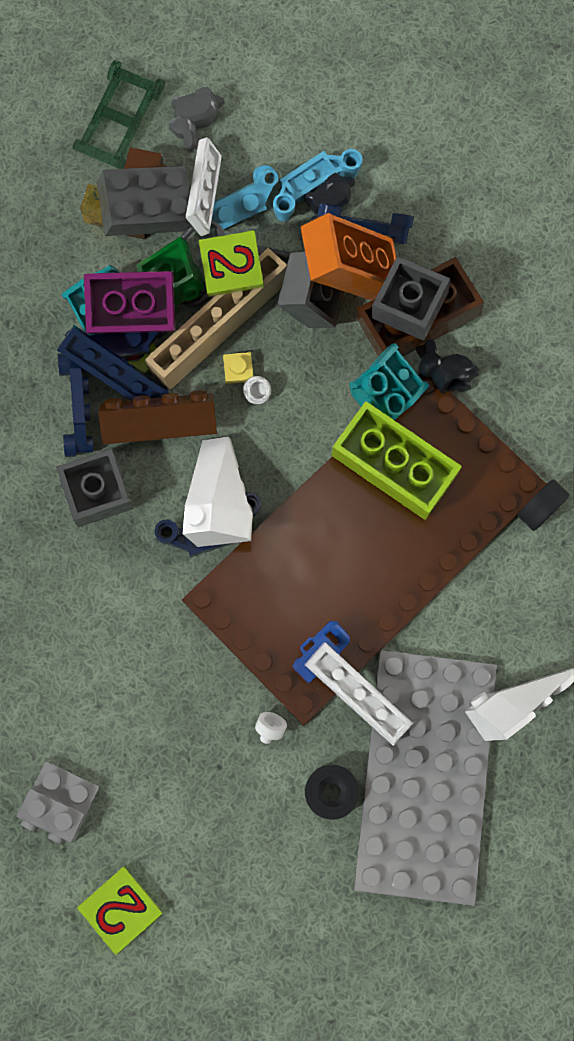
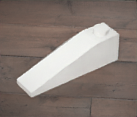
M229 437L202 440L185 504L183 535L197 547L251 541L253 513L245 495L246 489L240 478L238 462Z
M574 668L490 694L483 692L470 701L472 706L465 713L484 741L507 740L536 717L535 711L548 706L553 701L550 697L551 694L561 693L574 682Z

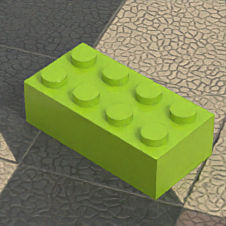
M366 401L332 446L331 452L332 457L424 520L430 515L462 467Z

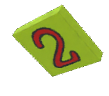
M255 230L199 240L208 297L264 287Z
M125 866L77 907L115 955L163 914L161 909Z

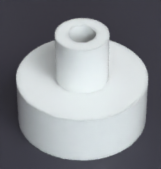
M271 712L261 713L255 725L256 731L261 735L260 740L266 744L271 743L272 740L281 739L287 727L286 721L281 716Z

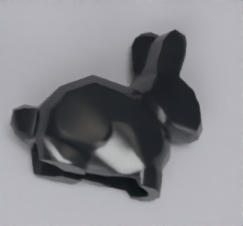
M333 173L314 192L307 193L304 201L310 205L311 211L315 214L310 221L320 217L318 215L319 203L341 206V212L347 209L351 198V187L354 186L355 180L352 177H342L338 173Z
M429 339L424 345L418 346L415 349L421 359L419 364L420 373L423 376L431 377L441 394L453 390H458L459 392L468 391L471 389V380L479 376L478 367L466 356L460 354L439 356L436 353L437 348L434 340Z

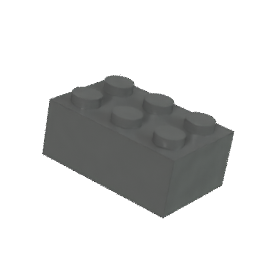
M185 166L109 169L101 172L96 183L105 236L182 232L190 227L191 224L185 218L190 195Z

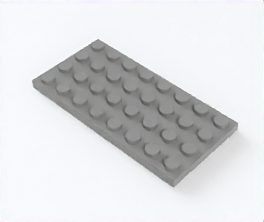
M380 650L376 689L413 724L394 746L371 727L354 891L475 906L490 741H484L465 711L472 706L470 701L483 692L490 694L495 691L497 665Z

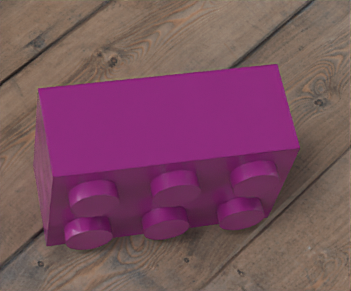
M171 271L84 274L86 333L176 332L174 274Z

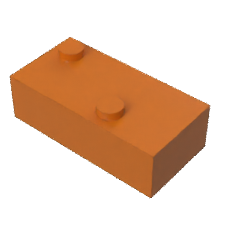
M330 213L300 226L311 281L369 300H374L377 297L396 260L392 238Z

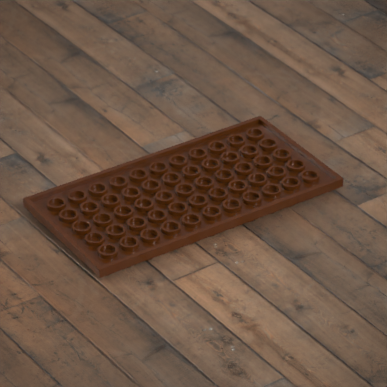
M421 373L418 376L423 382H427L429 387L395 421L462 466L458 475L426 520L334 457H331L252 532L251 541L240 543L182 599V602L303 726L336 695L318 677L310 684H307L292 668V665L295 664L294 661L298 657L301 658L303 656L300 646L309 637L313 638L329 621H337L350 636V643L339 655L359 672L546 485L527 464L451 391L441 394L432 378L423 376ZM331 632L326 635L335 646L339 643ZM310 642L304 650L307 652L313 644Z

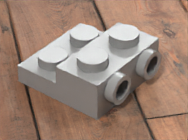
M45 761L33 788L29 789L16 817L22 819L21 826L33 832H37L39 828L49 832L47 838L60 845H64L66 841L74 842L100 786Z

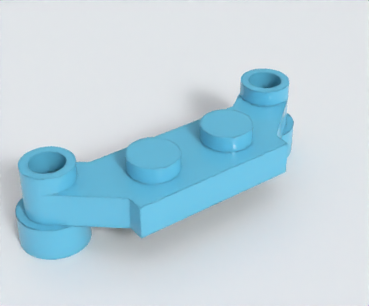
M348 149L341 156L327 155L323 151L279 180V185L282 187L280 194L273 201V210L277 219L282 222L290 220L295 211V205L304 200L307 193L314 192L333 173L354 178L362 166L361 153L355 149Z
M258 166L253 172L254 183L215 200L212 220L225 229L266 210L265 203L273 186L278 181V175L271 166ZM269 173L270 179L266 182L265 176Z

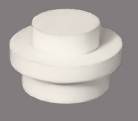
M253 376L245 382L243 394L250 403L262 404L271 395V385L264 377Z

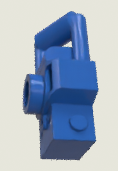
M329 621L313 638L309 637L300 646L303 656L301 658L298 657L294 661L295 664L292 665V668L307 684H310L317 676L304 664L323 643H327L337 654H340L350 643V636L337 621ZM329 632L339 641L336 646L326 637ZM311 642L313 646L306 652L304 648Z

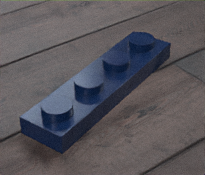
M73 325L57 348V351L129 400L143 395L150 396V399L162 398L161 396L169 391L75 325Z

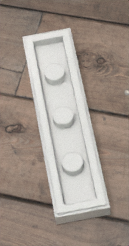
M207 137L199 140L185 217L200 236L209 234L222 158V155Z
M323 643L304 664L391 745L394 746L413 724L327 643Z

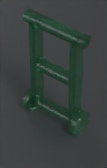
M113 60L107 74V79L110 83L81 141L75 140L73 150L118 169H123L126 164V160L123 157L151 100H159L165 87V80L158 78L155 82L121 68L122 63L118 60ZM120 80L146 90L134 118L108 107ZM102 117L128 127L115 155L89 144Z

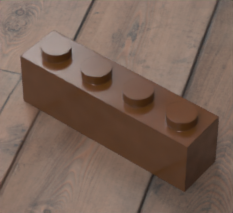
M197 390L185 396H179L177 393L163 394L162 398L150 399V396L143 395L134 397L130 401H121L120 398L107 399L104 403H100L98 410L102 444L217 434L213 393Z

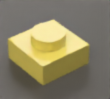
M251 352L223 355L226 384L245 383L249 378L253 377Z

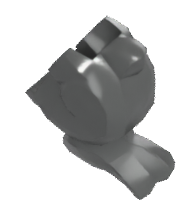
M202 87L197 89L195 93L172 98L175 118L170 121L169 129L178 138L184 139V144L188 150L198 149V143L201 139L196 133V129L211 125L217 117L218 109L225 104L223 97L214 95L209 87Z

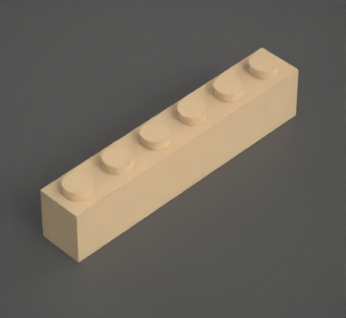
M269 248L259 256L264 287L214 296L145 359L150 373L169 391L281 290L287 264Z

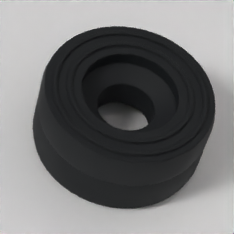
M553 479L519 511L518 517L531 530L535 531L569 498L570 494Z
M325 765L315 770L308 778L305 786V799L309 808L319 817L329 820L340 819L347 816L355 808L359 799V786L356 778L348 769L339 765ZM329 783H334L340 788V796L335 801H329L323 795V789Z

